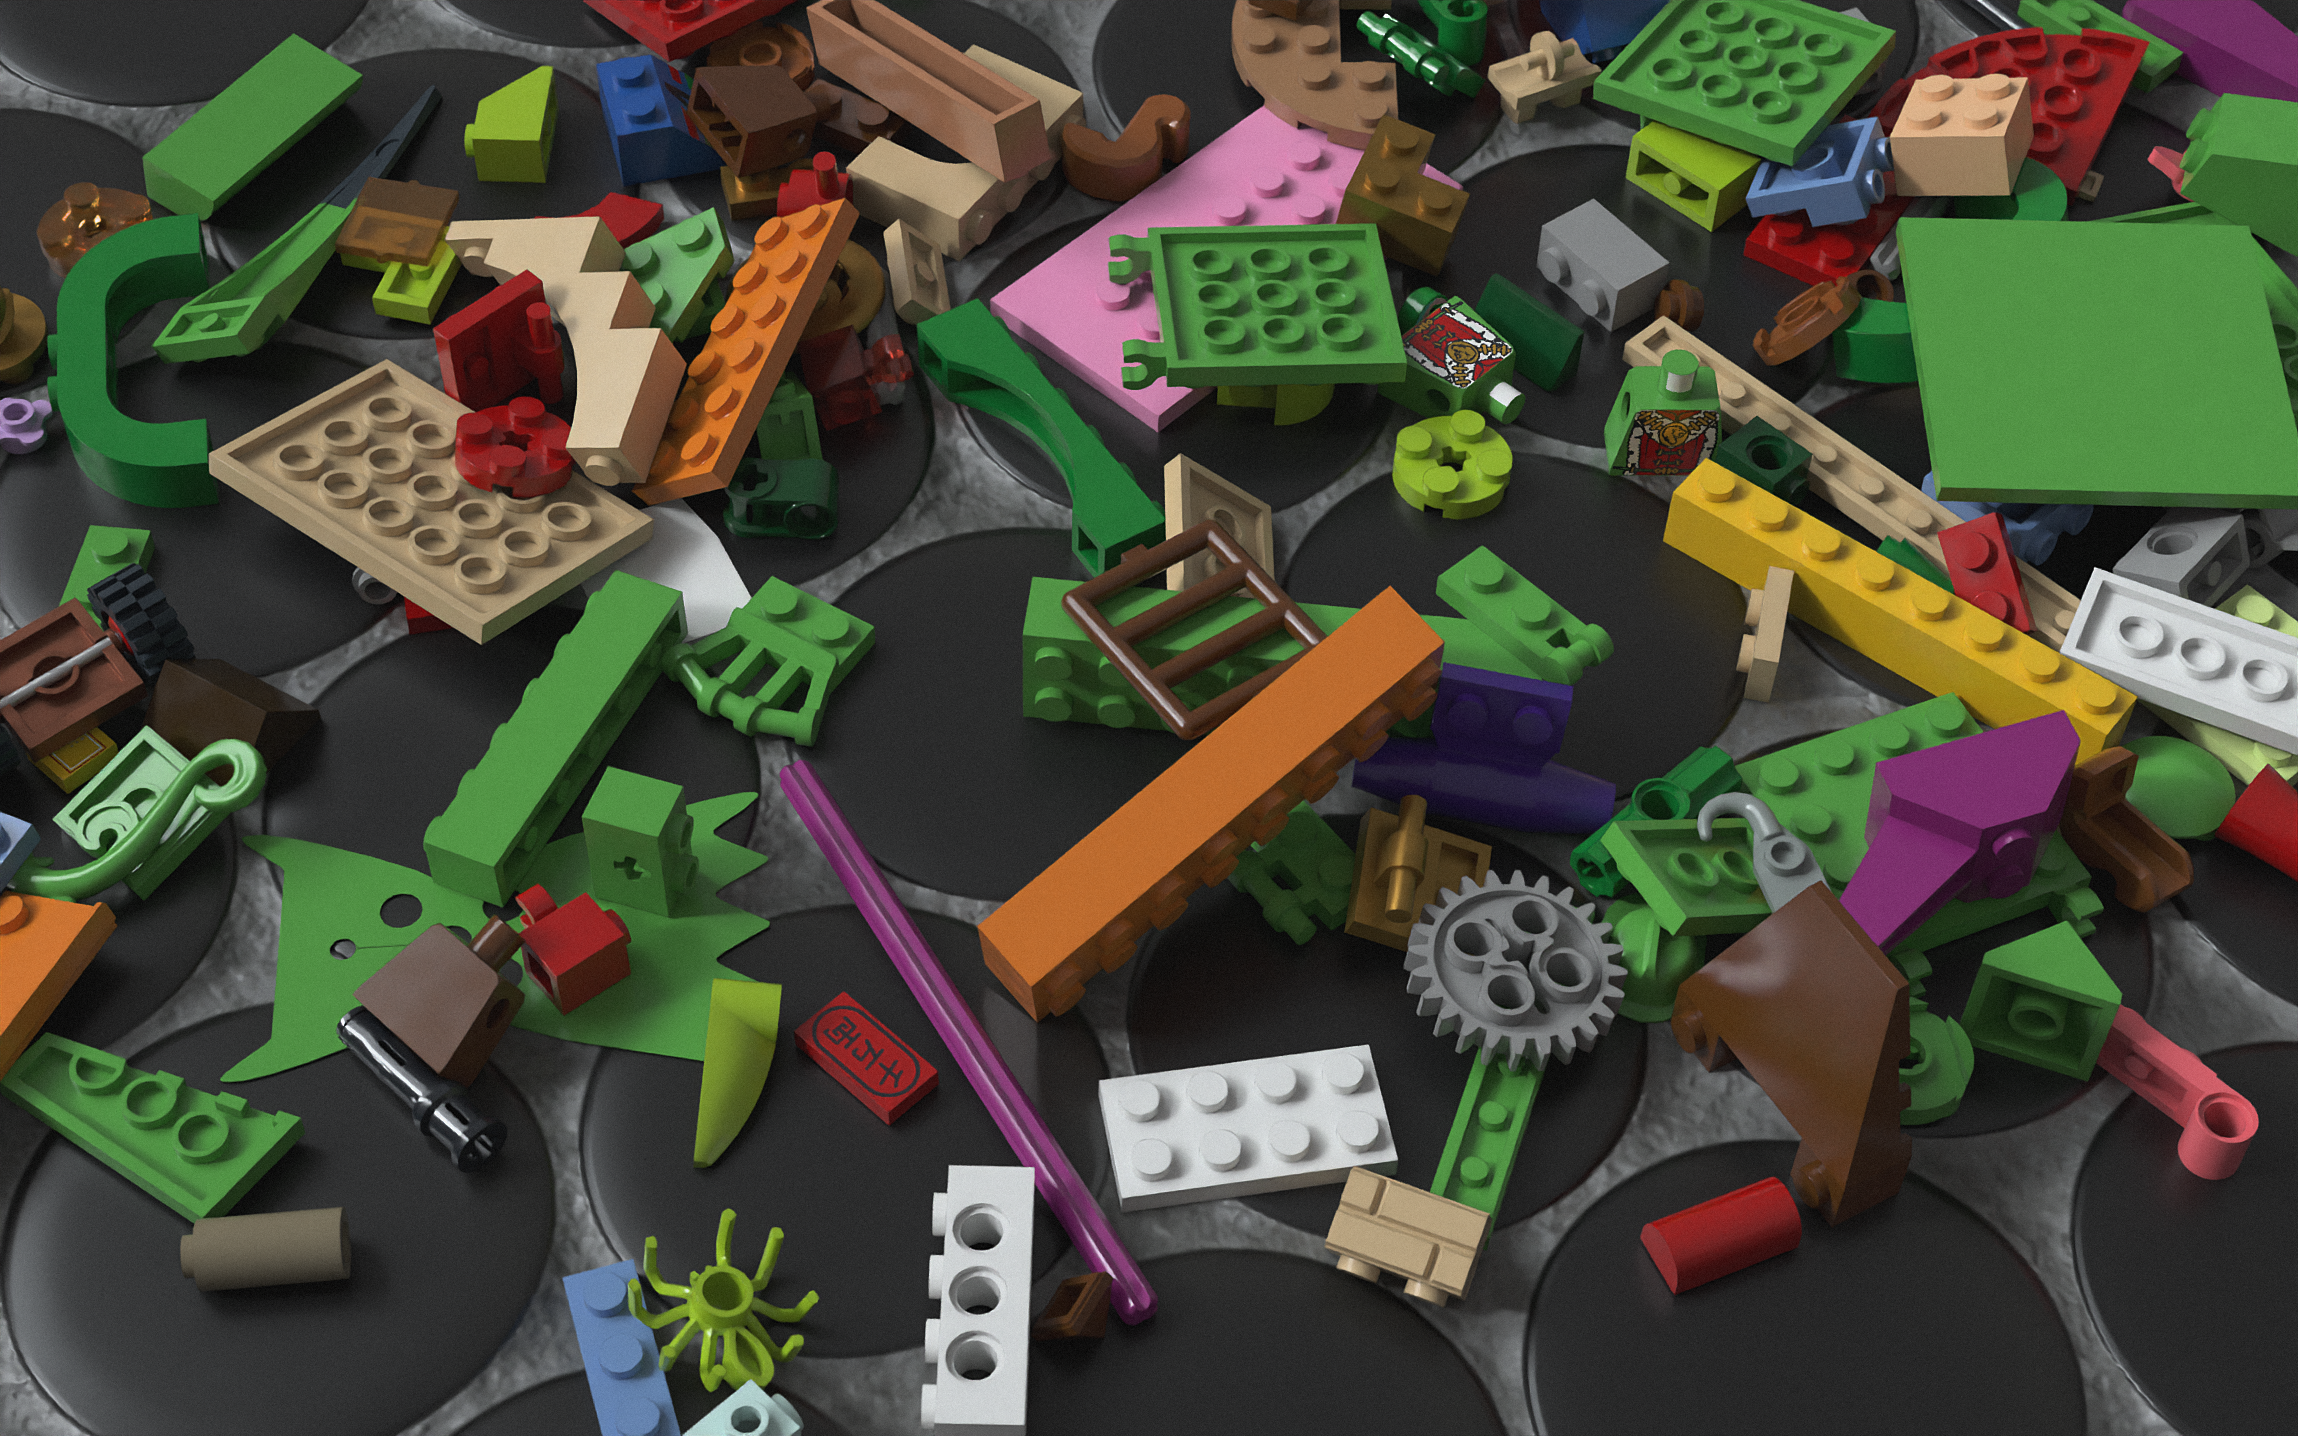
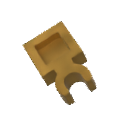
M800 159L790 164L788 168L778 169V166L741 178H737L729 166L720 167L722 186L731 221L777 214L778 193L781 183H789L793 169L814 171L813 159Z

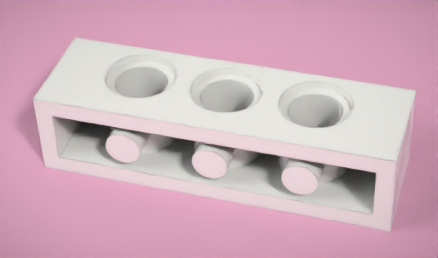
M949 1165L947 1193H934L933 1236H945L944 1255L930 1256L929 1299H941L940 1319H927L925 1363L938 1364L937 1385L923 1384L921 1429L935 1430V1436H1026L1035 1167ZM976 1243H990L995 1246L984 1251L969 1248ZM984 1305L993 1309L981 1315L965 1311L969 1307ZM974 1369L984 1370L991 1374L982 1380H968L961 1376L963 1373Z

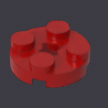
M517 397L511 400L509 405L490 407L475 413H466L457 420L456 469L467 482L493 493V483L513 487L512 497H535L551 493L567 484L572 477V467L574 464L576 465L575 459L565 448L571 427L561 418L545 412L543 402L532 397Z

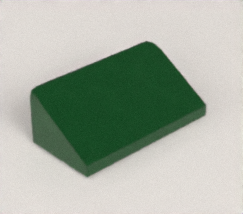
M1498 273L1491 276L1474 311L1513 346L1516 353L1515 371L1547 392L1555 391L1578 373L1584 331Z

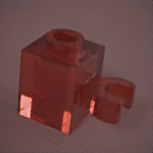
M853 324L797 343L807 390L812 395L813 404L826 431L881 413L882 408L874 384L881 381L887 383L903 382L914 376L910 357L904 353L899 334L884 336L877 340L871 349L865 350Z

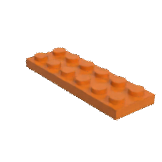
M846 198L820 206L817 204L812 205L804 211L782 218L773 217L766 221L757 231L754 238L756 244L746 264L736 273L733 279L734 288L724 308L712 320L710 326L712 332L702 352L690 364L688 369L689 378L679 398L673 402L646 482L636 483L632 490L648 506L728 487L860 215V212Z

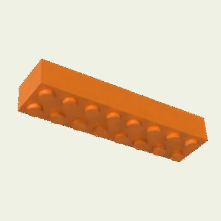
M1391 586L1387 587L980 923L977 928L985 965L1037 1023L1050 1012L1056 1017L1067 1012L1085 994L1086 989L1083 984L1101 969L1111 973L1121 967L1137 950L1138 946L1134 942L1153 926L1160 931L1176 921L1188 907L1189 903L1185 899L1204 883L1209 888H1213L1225 880L1239 864L1236 856L1254 841L1263 846L1275 838L1288 824L1289 818L1287 814L1304 799L1313 804L1324 797L1339 780V776L1336 773L1353 758H1356L1360 763L1366 761L1384 745L1389 737L1386 731L1402 717H1405L1408 721H1413L1423 714L1438 696L1435 690L1438 678L1442 673L1440 666L1445 642Z

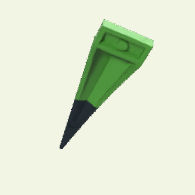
M435 84L427 89L374 151L313 210L249 262L178 310L152 345V348L165 364L184 361L201 362L208 358L231 355L242 357L256 349L259 350L286 322L348 233L359 211L364 210L442 98Z

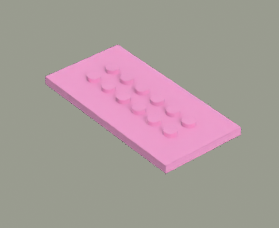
M1262 106L991 298V314L994 317H1001L1010 330L1153 430L1159 432L1218 386H1205L1197 389L1167 387L1166 378L1162 376L1156 379L1152 385L1141 390L1123 388L1121 367H1137L1142 363H1124L1122 342L1140 339L1157 343L1160 342L1150 270L1143 272L1136 280L1130 283L1117 284L1110 282L1108 262H1122L1128 258L1124 256L1110 257L1109 237L1125 234L1137 238H1147L1148 228L1336 224L1345 190L1365 150L1327 141V132L1304 123L1296 129ZM1426 164L1424 176L1463 191L1461 184Z

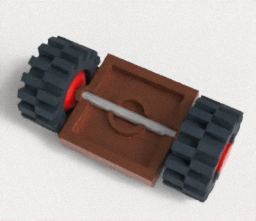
M131 563L87 589L89 593L87 594L88 600L93 605L94 614L102 622L100 623L102 629L75 597L0 640V776L21 763L17 755L18 751L10 741L11 737L1 725L2 723L5 724L33 762L36 763L146 698L148 693L145 685L151 687L158 682L166 659H196V655L193 652L195 649L192 642L186 637L188 633L184 625L179 623L177 619L178 614L167 603L163 591L160 588H156L154 579L148 573L145 574L139 564Z

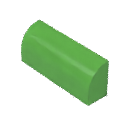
M293 33L142 157L147 196L177 215L198 213L200 221L206 220L357 93L362 86L363 75Z

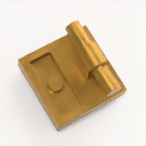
M1406 795L1401 798L1399 816L1371 807L1361 818L1344 932L1407 952L1413 924L1419 922L1425 903L1436 904L1441 888L1445 887L1457 894L1461 878L1464 876H1468L1479 888L1483 887L1490 866L1492 846L1424 825L1427 801L1418 795ZM1464 952V953H1466L1467 955L1475 956V955H1473V954H1471V953Z

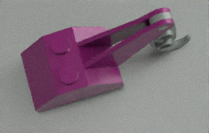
M2064 710L1876 762L1864 839L1869 849L1839 902L1885 956L1953 898L1966 903L1987 897L2001 899L2015 894L2025 886H2029L2063 816L2081 742ZM1732 792L1720 794L1709 800L1699 812L1697 829L1700 839L1705 842L1712 839V823L1718 816L1725 813H1736L1748 820L1754 832L1753 872L1772 914L1807 887L1820 880L1830 890L1809 846L1781 825L1774 812L1764 801L1745 793Z

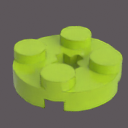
M1460 410L1452 416H1438L1425 419L1413 426L1403 428L1398 433L1392 471L1393 482L1402 498L1411 506L1423 512L1424 506L1427 504L1433 508L1443 509V518L1466 519L1476 517L1491 511L1503 499L1504 490L1510 482L1513 462L1510 447L1498 432L1485 425L1484 417L1475 411ZM1446 462H1454L1462 465L1463 469L1462 471L1455 472L1451 466L1444 467L1440 465Z

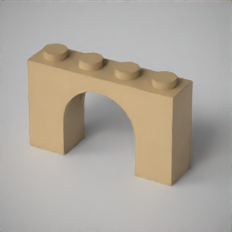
M974 44L964 53L966 56L1040 100L1051 159L1032 168L1025 176L1004 183L973 162L951 164L934 161L878 136L846 167V173H851L853 177V206L860 212L861 216L887 228L900 219L940 244L941 253L957 261H961L976 244H982L998 221L1007 212H1013L1019 206L1023 196L1038 180H1044L1048 177L1054 164L1062 157V134L1065 125L1071 122L1086 127V120L1083 118L1082 92Z

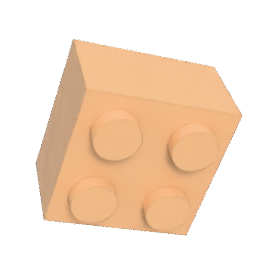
M1989 74L1981 78L1952 79L1946 75H1934L1925 79L1915 80L1890 136L1897 196L2011 195L2034 137L2028 77L2009 78L2003 74Z

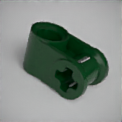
M741 458L728 487L724 488L725 493L729 496V501L726 503L723 511L725 526L733 534L744 538L792 537L817 540L830 536L838 525L840 478L838 470L824 460L813 458L802 460ZM750 474L754 476L753 491H748V475ZM746 505H752L753 507L752 521L747 520Z

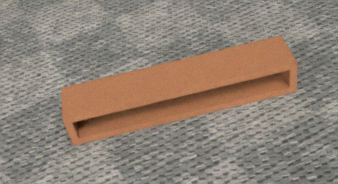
M821 0L806 8L819 65L1004 183L1025 176L1032 168L1051 159L1041 102L1038 98L875 0Z

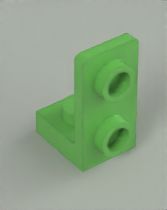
M784 370L755 430L760 459L802 460L813 458L823 460L812 395L793 371L785 372Z

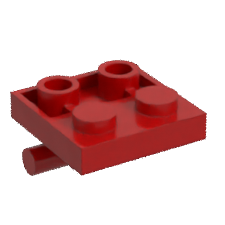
M528 269L506 283L499 285L484 297L433 328L445 394L474 412L493 407L536 378L540 398L543 402L554 404L562 400L564 393L561 373L565 369V360L561 336L553 328L551 308L545 301L543 281Z

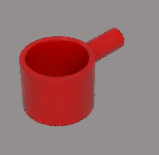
M820 152L816 154L813 158L814 171L793 169L789 183H781L778 193L777 217L782 218L804 211L812 205L817 204L820 206L846 198L854 205L852 174L837 172L836 159L832 153Z

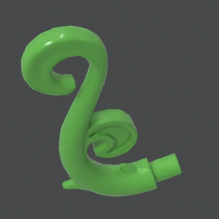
M222 739L208 745L176 776L143 819L131 804L119 799L103 801L94 805L79 818L75 830L78 844L86 853L99 859L69 870H53L47 868L54 864L52 857H34L31 852L6 887L16 893L73 903L101 893L135 870L155 849L194 787L195 799L207 810L228 813L247 807L258 797L265 785L267 768L263 756L249 742L238 739ZM226 764L234 766L233 777L218 789H205L202 785L195 787L205 772ZM118 837L114 845L107 851L109 840Z

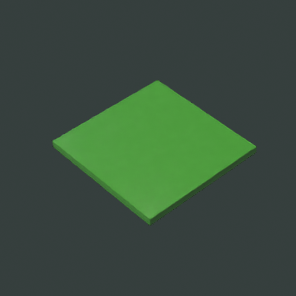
M1899 217L1896 238L1937 501L2298 510V431L2249 226Z

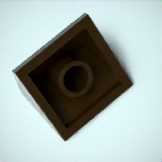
M166 659L140 731L146 725L149 726L189 761L208 745L222 739H238L249 742L263 756L267 774L318 722L321 716L318 709L221 659ZM226 764L204 774L222 787L233 777L234 766Z

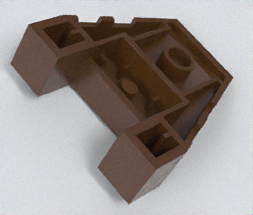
M1822 880L1807 887L1681 983L1678 988L1670 1024L1674 1037L1681 1048L1687 1053H1694L1709 1073L1739 1059L1801 1136V1142L1790 1174L1798 1195L1806 1205L1811 1208H1817L1829 1225L1834 1227L1899 1193L1912 1157V1138L1906 1132L1900 1133V1112L1911 1106V1087L1905 1082L1899 1084V1060L1911 1055L1910 995L1908 981Z

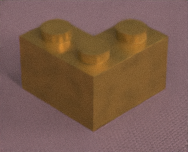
M1383 114L1345 190L1336 224L1376 223L1384 256L1438 277L1456 238L1470 194L1423 175L1435 134Z

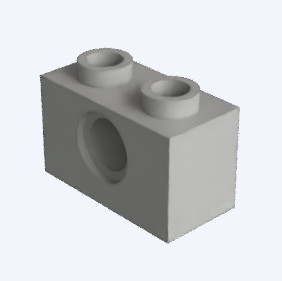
M2171 507L2149 529L2144 537L2117 562L2113 568V574L2212 607L2250 566L2243 515L2206 507Z

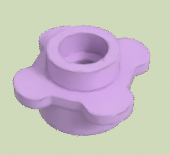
M5 398L0 400L1 447L13 454H26L39 449L48 438L45 421L53 416L51 404L45 400H37L33 403L24 399Z

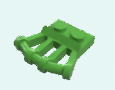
M771 576L742 609L736 607L733 610L725 628L693 645L680 643L673 646L664 654L660 667L671 681L681 682L696 699L699 711L713 718L721 714L733 721L734 729L750 737L757 732L793 737L797 745L813 747L829 695L875 644V626ZM738 651H742L719 678H710L704 671ZM765 664L778 669L755 697L750 695L744 699L739 696V693ZM801 682L810 685L804 707H801L799 713L778 710Z

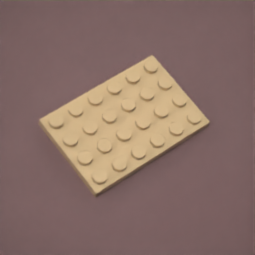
M388 359L209 453V473L480 645H483L651 540L653 536V518L573 470L572 477L566 485L551 493L535 497H512L513 487L494 483L493 493L467 482L459 474L455 466L456 427L460 416L475 412Z

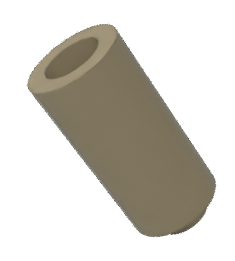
M345 1207L197 1219L194 1223L193 1234L183 1235L181 1238L180 1258L183 1276L185 1279L195 1278L200 1292L348 1279L351 1270V1238L347 1211Z

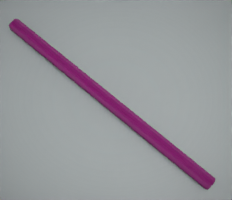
M798 760L793 765H786L780 771V778L782 779L780 787L1023 1166L1035 1167V1184L1091 1272L1107 1271L1113 1277L1110 1301L1124 1323L1134 1326L1145 1319L1151 1318L1158 1311L1157 1294L816 770L806 760Z

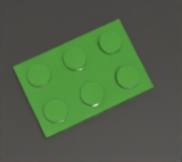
M1746 818L1715 819L1712 823L1713 837L1707 842L1700 839L1697 829L1698 819L1613 821L1600 841L1617 862L1619 872L1628 881L1633 883L1652 908L1656 921L1669 931L1673 937L1746 933L1772 915V911L1753 872L1754 832Z

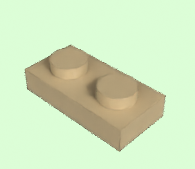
M898 219L883 232L887 253V266L893 292V306L895 312L906 323L917 325L920 322L951 310L940 244Z
M1769 566L1764 590L1751 589L1744 625L1755 626V636L1743 635L1736 671L1748 673L1744 698L1769 703L1779 664L1794 570Z

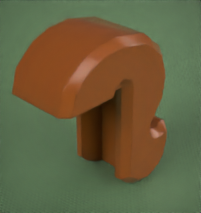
M1163 94L1148 97L1116 142L1108 140L1103 133L1071 122L1066 124L1062 134V171L1068 182L1079 191L1096 198L1116 202L1131 200L1162 178L1163 158L1170 159L1173 163H1179L1184 160L1189 151L1191 112L1188 105L1176 96Z
M2121 746L2107 748L2075 765L2059 828L2063 839L2077 858L2093 869L2109 872L2114 876L2117 883L2114 886L2115 898L2137 912H2147L2192 887L2194 882V865L2189 852L2126 798V792L2133 784L2139 756Z

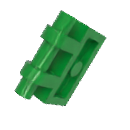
M1367 11L1361 15L1357 22V29L1368 36V43L1382 54H1388L1403 64V68L1414 77H1425L1424 80L1449 97L1457 89L1475 98L1486 81L1410 26L1388 14H1385L1380 19L1371 11Z

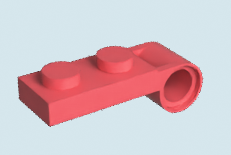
M2120 1004L2096 1063L2185 1128L2178 1142V1154L2188 1170L2199 1177L2210 1180L2230 1177L2238 1169L2258 1129L2259 1119L2254 1106L2245 1097L2218 1079V1074L2205 1066L2194 1053L2179 1047L2147 1024L2136 1011Z

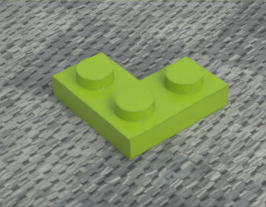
M363 210L359 211L341 243L339 251L342 265L385 273L372 297L375 314L431 324L462 265L460 259L445 241L450 226Z

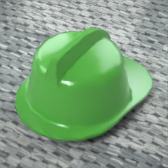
M1639 892L1621 897L1607 909L1602 923H1611L1613 926L1607 944L1622 945L1624 949L1617 966L1627 969V977L1621 990L1625 995L1618 1014L1640 1023H1663L1672 1017L1679 985L1704 967L1706 935L1673 937L1669 931L1656 921L1652 908Z

